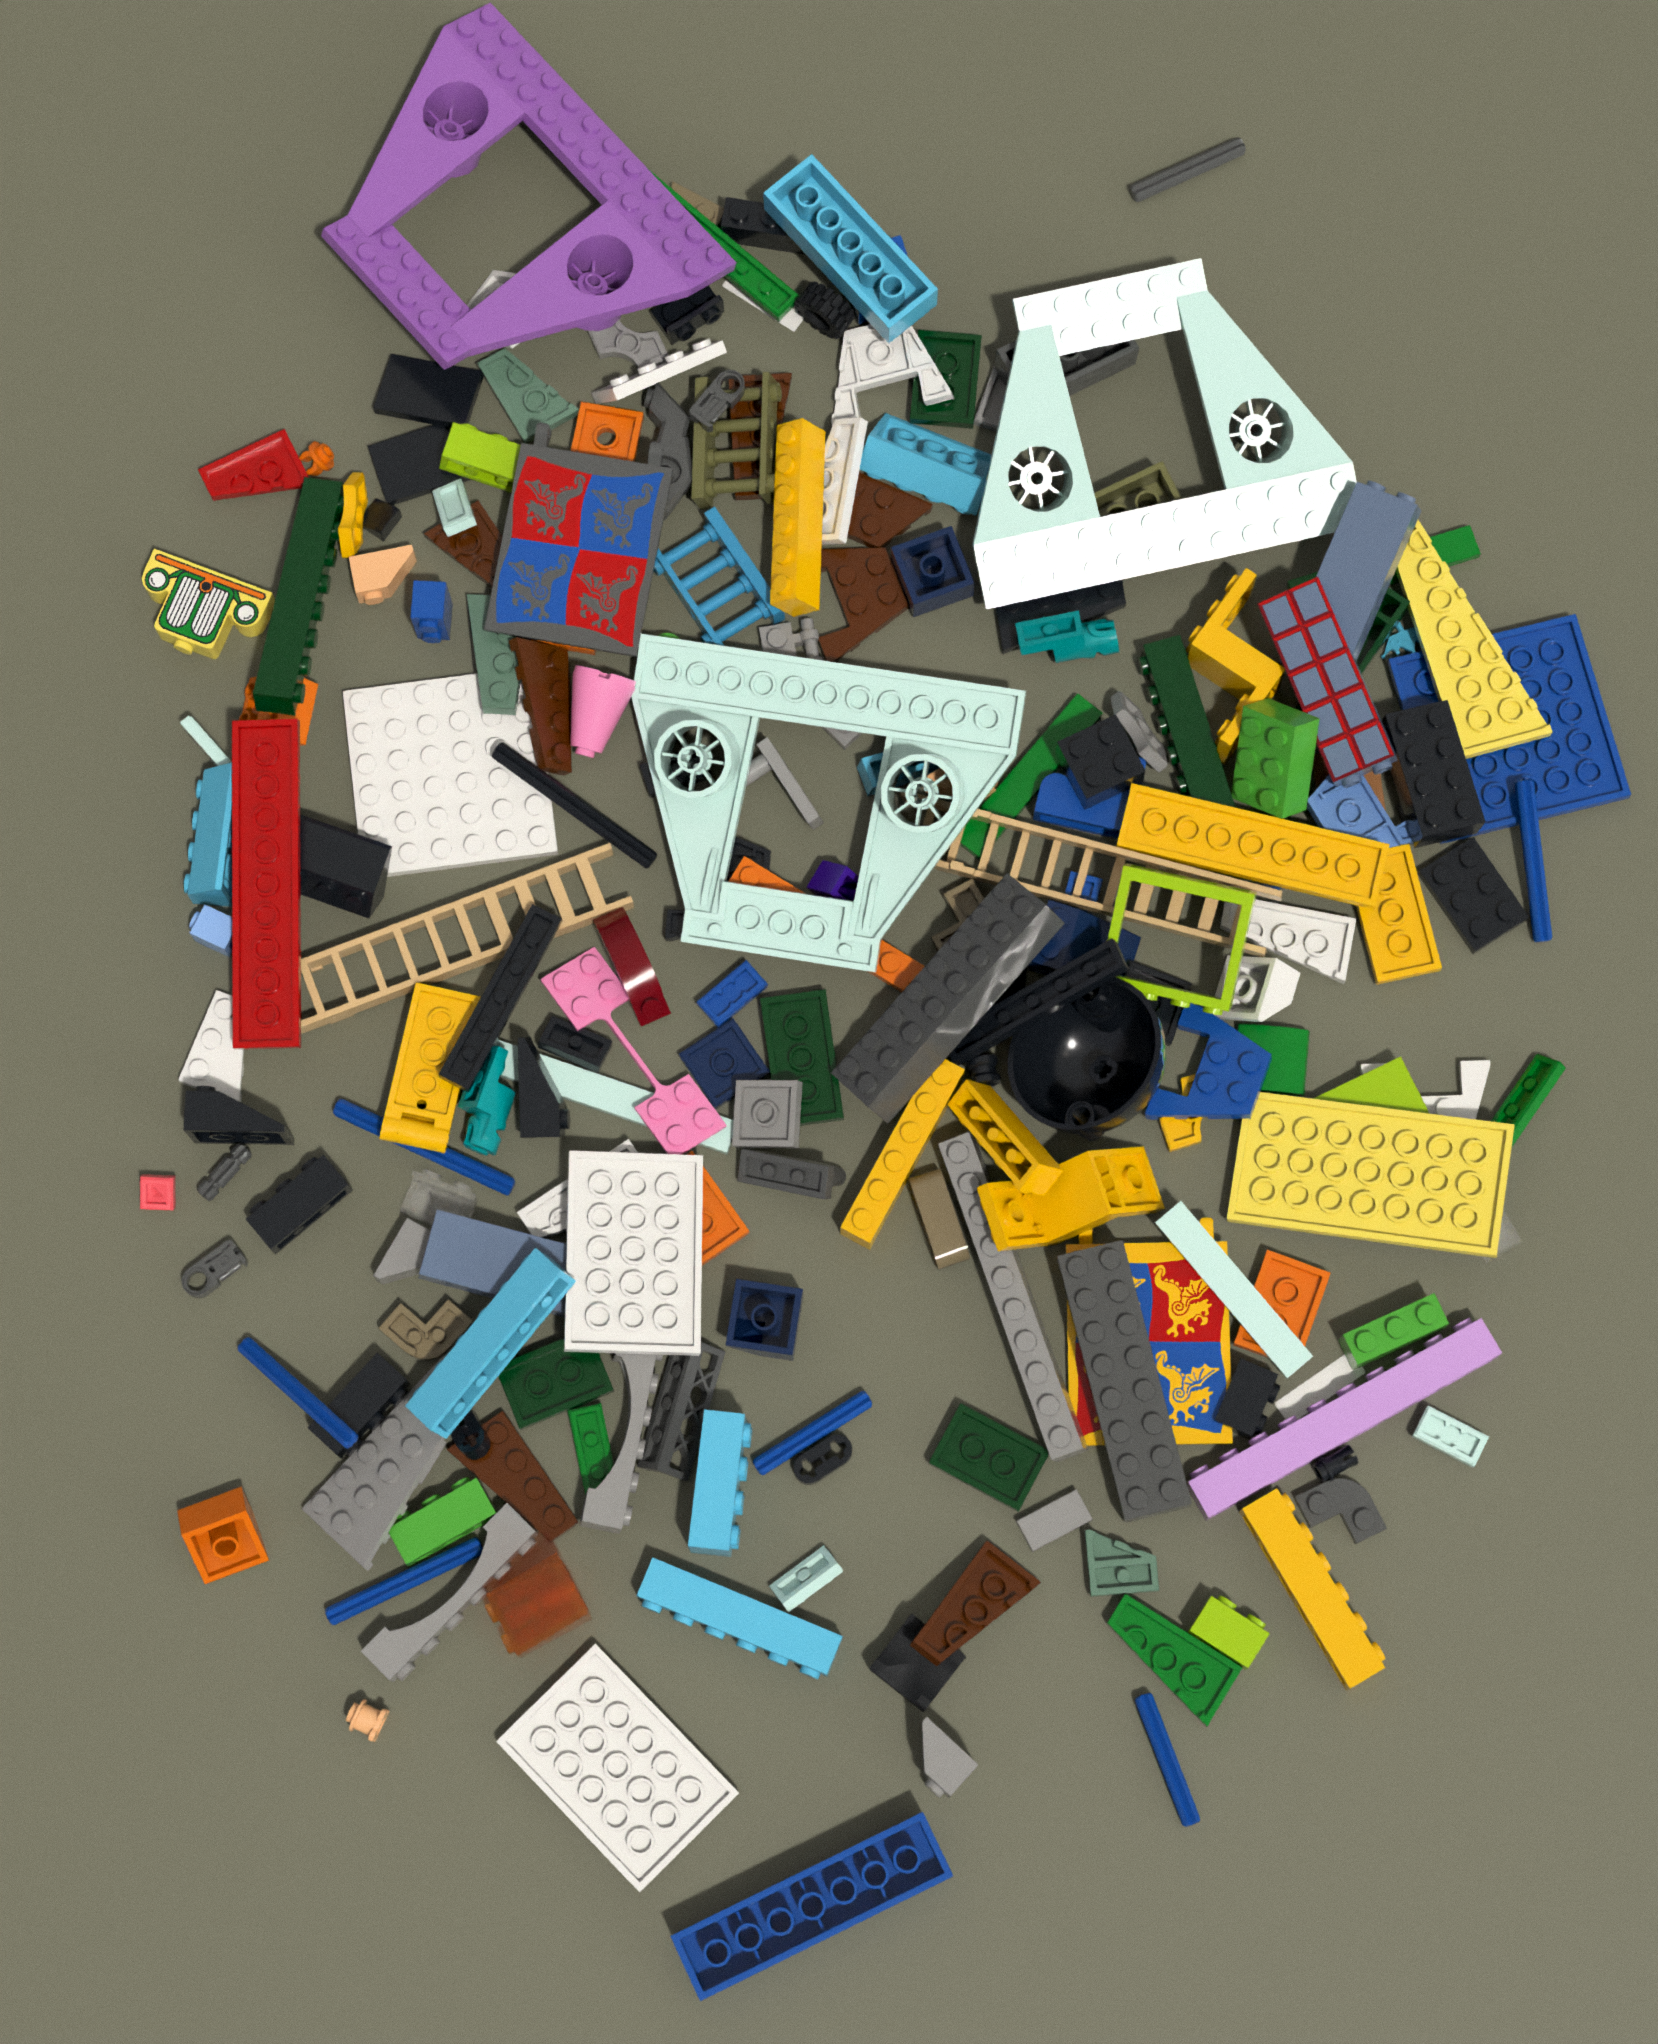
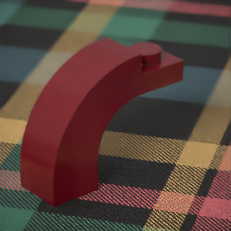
M621 907L594 919L593 922L603 946L616 969L640 1026L642 1027L671 1014L652 965L624 908Z

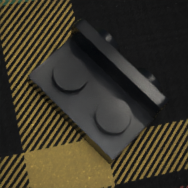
M708 285L689 297L660 304L650 312L651 317L671 345L679 340L683 342L691 338L696 329L704 324L710 325L716 322L724 312V302L721 296H716Z

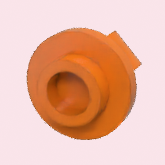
M312 442L308 446L309 451L303 452L299 457L303 462H309L313 459V466L306 471L311 476H318L323 470L329 471L334 467V454L330 447L324 443Z

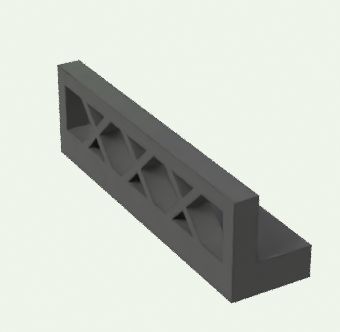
M701 1342V1353L699 1356H669L645 1437L646 1443L642 1460L639 1459L637 1467L688 1481L701 1437L704 1409L709 1410L725 1351ZM703 1352L712 1355L709 1369L705 1372H702L700 1367ZM699 1385L701 1391L700 1400L693 1405L690 1394L692 1388ZM689 1417L692 1424L690 1434L683 1437L680 1429L682 1421ZM677 1450H680L682 1456L679 1471L669 1467L672 1455Z

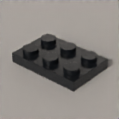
M1474 837L1418 872L1419 877L1472 954L1521 925L1529 918Z

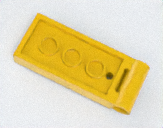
M416 982L382 1122L380 1140L440 1153L446 1152L460 1088L440 1079L439 1073L481 996ZM420 1104H424L426 1107L424 1109H419L417 1106Z

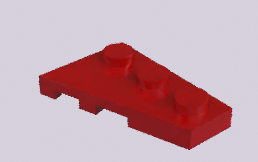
M285 429L198 469L213 501L301 489L304 478H309Z

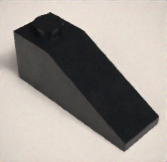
M518 1037L520 1138L564 1136L565 1129H570V1111L565 1109V1102L531 1037Z

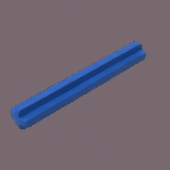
M860 1391L754 1458L753 1465L758 1473L765 1475L871 1408L872 1401L865 1391Z
M1151 1693L1140 1695L1135 1698V1704L1181 1823L1184 1827L1196 1824L1200 1821V1816L1154 1697Z

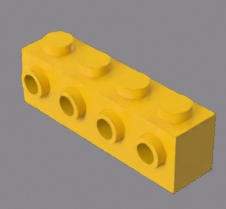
M966 1079L947 1104L956 1114L961 1124L973 1134L978 1144L990 1154L995 1164L1013 1181V1185L1022 1193H1034L1045 1196L1064 1171L991 1086Z

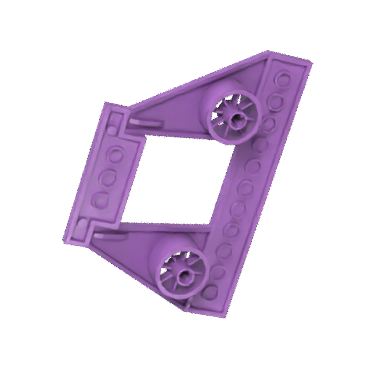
M491 3L443 27L348 215L324 227L321 237L444 370L469 356L577 327L583 330L600 331L610 328L621 318V315L691 296L734 271L737 264ZM523 121L602 206L471 310L392 224L451 177L456 178L469 174L478 166L481 154Z

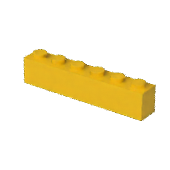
M804 418L777 425L770 605L793 617L818 611L820 608L826 431Z
M945 1059L911 1097L840 1227L841 1235L869 1250L871 1249L908 1178L911 1176L946 1112L947 1104L955 1095L964 1079L965 1069Z
M1276 1488L1242 1508L1239 1513L1345 1690H1349L1384 1669L1385 1666L1382 1661L1386 1658L1379 1645L1375 1641L1370 1643L1364 1631L1367 1630V1626L1361 1615L1357 1611L1352 1613L1346 1601L1349 1600V1596L1339 1581L1334 1583L1328 1571L1331 1570V1566L1322 1552L1316 1553L1310 1541L1313 1540V1536L1304 1522L1298 1524L1292 1514L1296 1510L1293 1502L1286 1493L1280 1494Z

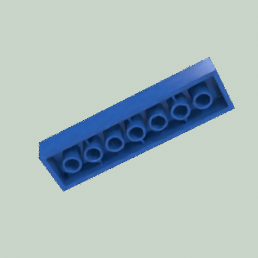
M921 1812L670 1937L699 2000L702 2001L953 1877V1874L924 1813Z

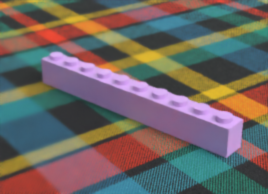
M1470 1318L1463 1320L1452 1327L1455 1333L1443 1338L1439 1334L1423 1343L1426 1348L1425 1350L1414 1355L1412 1350L1402 1354L1394 1360L1397 1365L1385 1371L1383 1366L1377 1368L1365 1376L1367 1379L1366 1383L1357 1388L1354 1383L1343 1387L1336 1392L1339 1398L1328 1404L1325 1399L1316 1402L1307 1408L1309 1414L1297 1420L1294 1415L1277 1425L1280 1431L1271 1436H1268L1265 1431L1249 1440L1248 1443L1251 1447L1239 1453L1237 1448H1234L1219 1457L1221 1461L1219 1465L1209 1469L1206 1464L1190 1473L1189 1475L1192 1480L1187 1482V1487L1205 1521L1498 1358L1502 1351L1482 1318L1475 1322H1472Z

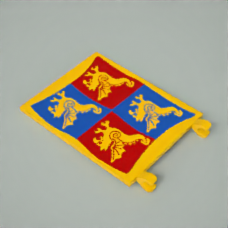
M1210 1217L1201 1218L1200 1224L1214 1239L1213 1219ZM1093 1229L1079 1234V1244H1066V1254L1103 1244H1093ZM1216 1241L1228 1256L1227 1241ZM1171 1242L1124 1243L1176 1445L1233 1444L1232 1429L1214 1421L1231 1382L1229 1310ZM1067 1301L1068 1394L1087 1446H1105Z

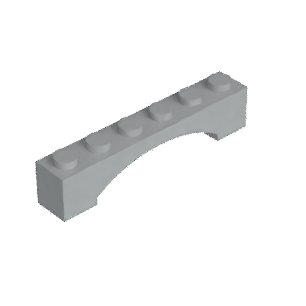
M614 1353L613 1361L619 1362L627 1388L628 1420L626 1433L619 1456L609 1474L596 1489L588 1488L579 1526L620 1534L623 1525L629 1526L633 1506L627 1505L629 1492H636L639 1473L633 1471L636 1459L642 1460L646 1440L640 1439L642 1426L648 1427L650 1423L652 1407L647 1406L649 1393L655 1394L659 1374L653 1373L655 1360L662 1361L663 1355Z
M508 1503L483 1526L487 1531V1536L482 1553L462 1587L443 1606L424 1619L397 1630L391 1631L389 1628L384 1627L361 1650L388 1680L394 1682L398 1678L400 1681H403L416 1667L413 1662L422 1653L427 1656L440 1643L437 1639L446 1628L452 1631L464 1619L461 1613L470 1604L474 1607L477 1606L487 1596L489 1592L486 1588L494 1579L500 1582L513 1569L510 1563L519 1554L522 1557L526 1556L536 1546L537 1542L534 1539L539 1534Z

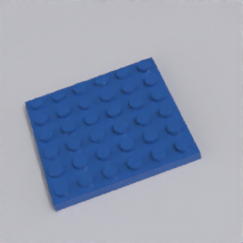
M1576 614L1492 634L1503 651L1502 655L1513 672L1516 671L1521 679L1520 683L1537 704L1539 713L1547 725L1550 724L1552 734L1549 737L1466 759L1485 823L1477 834L1443 841L1440 844L1520 825L1515 784L1522 780H1533L1538 820L1630 798V788ZM1422 651L1388 659L1387 665L1401 710L1439 702Z

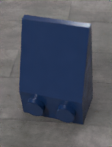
M1048 900L1047 906L1065 924L1029 963L1027 970L1045 976L1106 942L1111 923L1083 910ZM1121 929L1118 946L1128 965L1130 961L1134 962L1141 937Z

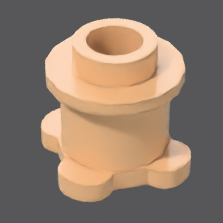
M363 1699L360 1704L354 1702L346 1717V1722L350 1723L349 1731L352 1732L355 1729L368 1735L369 1741L375 1742L390 1711L387 1709L378 1710L368 1705L366 1699Z

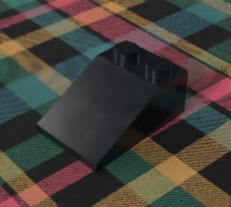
M197 1086L195 1091H186L183 1130L194 1143L294 1145V1138L285 1125L220 1091H216L215 1087Z

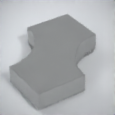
M620 320L612 327L604 330H587L600 359L619 357L630 361L637 368L655 362L656 366L666 362L665 356L668 353L658 331L647 333L635 332L626 328Z
M1118 691L1110 697L1113 714L1117 715L1120 723L1131 736L1138 754L1158 773L1161 772L1168 764L1164 745L1156 738L1147 725L1142 711L1125 694Z

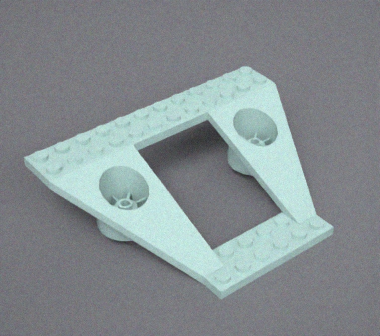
M1201 258L1012 299L1018 334L972 542L986 609L1335 533L1357 483L1353 462L1209 293ZM1183 329L1224 489L1100 516L1059 356ZM1251 399H1260L1268 403L1261 415L1253 414ZM1245 402L1248 416L1240 419L1233 412ZM1272 407L1277 411L1281 422L1269 424V421L1265 418ZM1231 418L1238 422L1236 432L1229 433ZM1252 425L1257 426V432L1254 433V436L1250 433ZM1281 426V438L1279 443H1276L1269 438L1271 428ZM1237 436L1243 441L1237 451L1230 437ZM1268 442L1276 449L1268 457L1262 459L1260 445ZM1247 445L1254 446L1257 461H1250L1241 455ZM1032 447H1044L1050 450L1042 463L1034 462ZM1027 449L1030 463L1022 467L1013 460L1020 452ZM1053 454L1059 458L1064 470L1051 472L1046 466ZM1011 465L1020 470L1019 480L1009 482L1008 472ZM1034 472L1041 475V479L1037 480V484H1033L1031 481V475ZM1064 474V485L1061 492L1050 486L1052 476ZM1020 483L1025 490L1017 501L1009 486ZM1049 489L1057 494L1058 497L1050 505L1044 507L1041 493ZM1028 493L1036 494L1039 509H1028L1021 505Z
M641 634L634 677L636 685L632 695V702L685 906L681 942L877 972L881 939L1016 758L1027 691ZM760 717L886 736L854 901L727 881ZM697 727L695 743L688 744L682 735ZM703 728L709 730L718 738L708 747L701 743ZM679 740L684 748L681 749L679 754L671 753L676 741ZM720 743L724 749L725 761L713 760L711 750ZM694 753L700 757L699 763L694 764L692 762ZM671 757L677 758L680 766L674 773L671 768ZM918 761H924L922 777L914 779L907 767ZM929 762L938 765L945 772L936 781L927 778ZM712 763L724 765L721 776L717 781L708 772ZM683 771L691 774L689 788L684 787L675 778ZM902 772L910 780L906 789L895 787ZM704 774L712 786L702 791H695L696 775ZM948 777L952 784L953 796L939 794L937 784ZM920 787H923L924 791L928 792L927 798L920 799L918 797L917 791ZM895 791L904 792L908 801L899 808H897L895 803ZM938 798L952 800L948 812L943 817L934 806ZM910 804L917 808L915 823L908 821L900 813ZM930 808L939 821L931 825H920L922 810Z

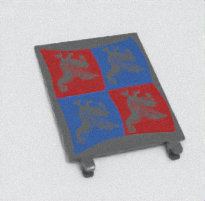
M540 422L536 425L534 445L521 443L484 631L637 657L673 474V468L661 466L665 454L663 443L655 441L650 443L648 464L549 448L548 445L552 434L549 424Z

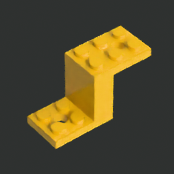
M1248 568L1243 571L1240 577L1235 574L1225 588L1226 594L1222 602L1217 599L1206 615L1208 619L1204 627L1198 625L1188 639L1190 643L1186 649V652L1189 653V664L1193 670L1240 700L1235 707L1236 712L1232 717L1233 721L1226 719L1216 734L1218 737L1215 745L1221 763L1224 765L1238 747L1243 706L1267 698L1272 699L1279 690L1285 673L1283 666L1227 630L1251 597L1257 574Z
M1144 1146L1086 1151L1060 1163L1059 1165L1064 1171L1045 1196L1034 1193L1024 1194L1013 1185V1181L991 1182L977 1187L980 1205L985 1212L991 1230V1238L996 1245L997 1251L1057 1245L1117 1217L1154 1214L1165 1209Z

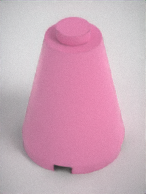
M575 665L572 676L570 746L576 747L575 754L594 758L595 753L602 754L635 691L636 681L612 673H603L597 669Z

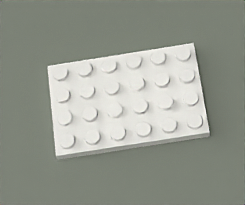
M569 1150L566 1272L576 1282L565 1294L564 1352L700 1355L703 1155Z
M596 1644L496 1741L639 1892L739 1794L723 1775Z

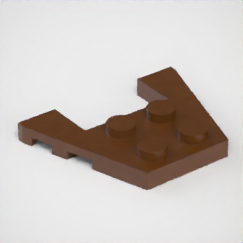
M886 547L821 550V573L828 572L848 625L847 628L819 637L818 643L825 661L837 663L842 656L849 651L852 652L860 646L862 641L874 632L880 631L908 609L906 597Z

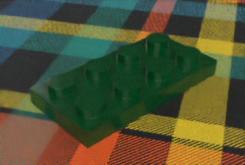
M826 989L760 998L771 1080H798L803 1082L800 1126L844 1120L839 1080L831 1074L836 1068V1059Z

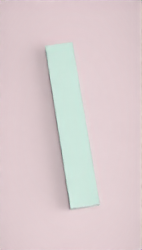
M1182 1201L1155 1222L1157 1227L1286 1379L1313 1357Z

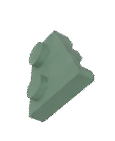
M1093 1530L1084 1531L1090 1597L1159 1591L1155 1555L1137 1550L1120 1541L1107 1538Z

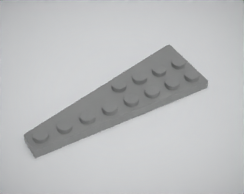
M455 1344L302 1507V1510L367 1571L373 1566L371 1560L381 1544H386L390 1538L388 1532L399 1515L403 1516L408 1508L406 1504L418 1484L423 1483L447 1443L444 1441L445 1438L429 1430L405 1405L412 1398L415 1390L423 1385L434 1371L435 1366L446 1357Z

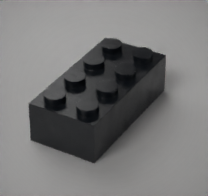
M1448 700L1385 714L1381 721L1398 758V761L1391 763L1393 767L1390 770L1414 848L1477 834L1484 825L1485 818Z

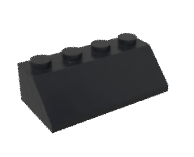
M300 814L301 895L370 919L384 897L392 846Z

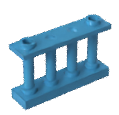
M716 507L704 513L705 525L701 532L665 554H662L658 548L654 572L658 576L664 575L703 633L700 636L702 643L724 646L723 641L760 618L764 620L769 618L773 625L785 620V612L770 605L771 588ZM711 541L714 543L717 541L722 548L720 556L680 580L670 565L707 542ZM734 566L740 575L737 577L738 581L697 606L688 590L725 567L732 568ZM752 592L757 600L755 607L714 631L705 616L740 594Z

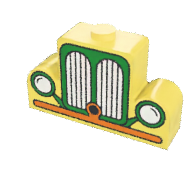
M157 549L153 550L142 575L143 586L150 598L156 603L163 604L154 624L159 637L166 642L174 644L173 647L188 655H191L193 651L211 659H217L233 625L236 626L242 635L255 637L264 632L272 615L275 603L272 592Z

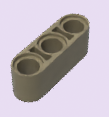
M940 1168L908 1178L910 1190L937 1269L969 1260L970 1256Z

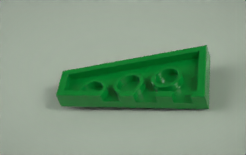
M1124 1594L1107 1625L1207 1727L1243 1667L1132 1597Z

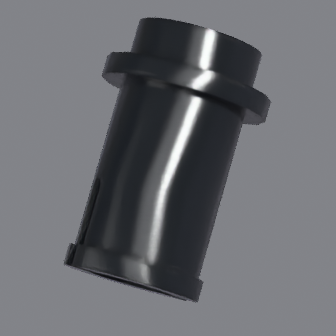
M1346 1445L1325 1458H1317V1462L1313 1464V1469L1321 1482L1326 1480L1331 1482L1337 1474L1358 1465L1359 1462L1356 1455L1343 1461L1344 1457L1354 1453L1351 1446Z

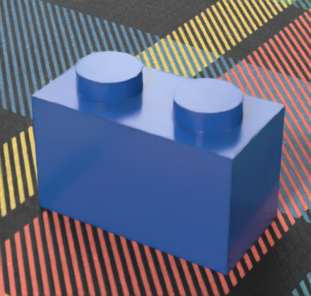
M414 580L410 618L417 638L427 643H440L441 640H450L453 603L446 582Z

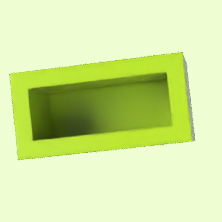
M1221 1595L1217 1599L1210 1596L1187 1633L1243 1667V1670H1247L1270 1634L1264 1630L1266 1624L1251 1614H1248L1245 1618L1234 1611L1237 1606Z

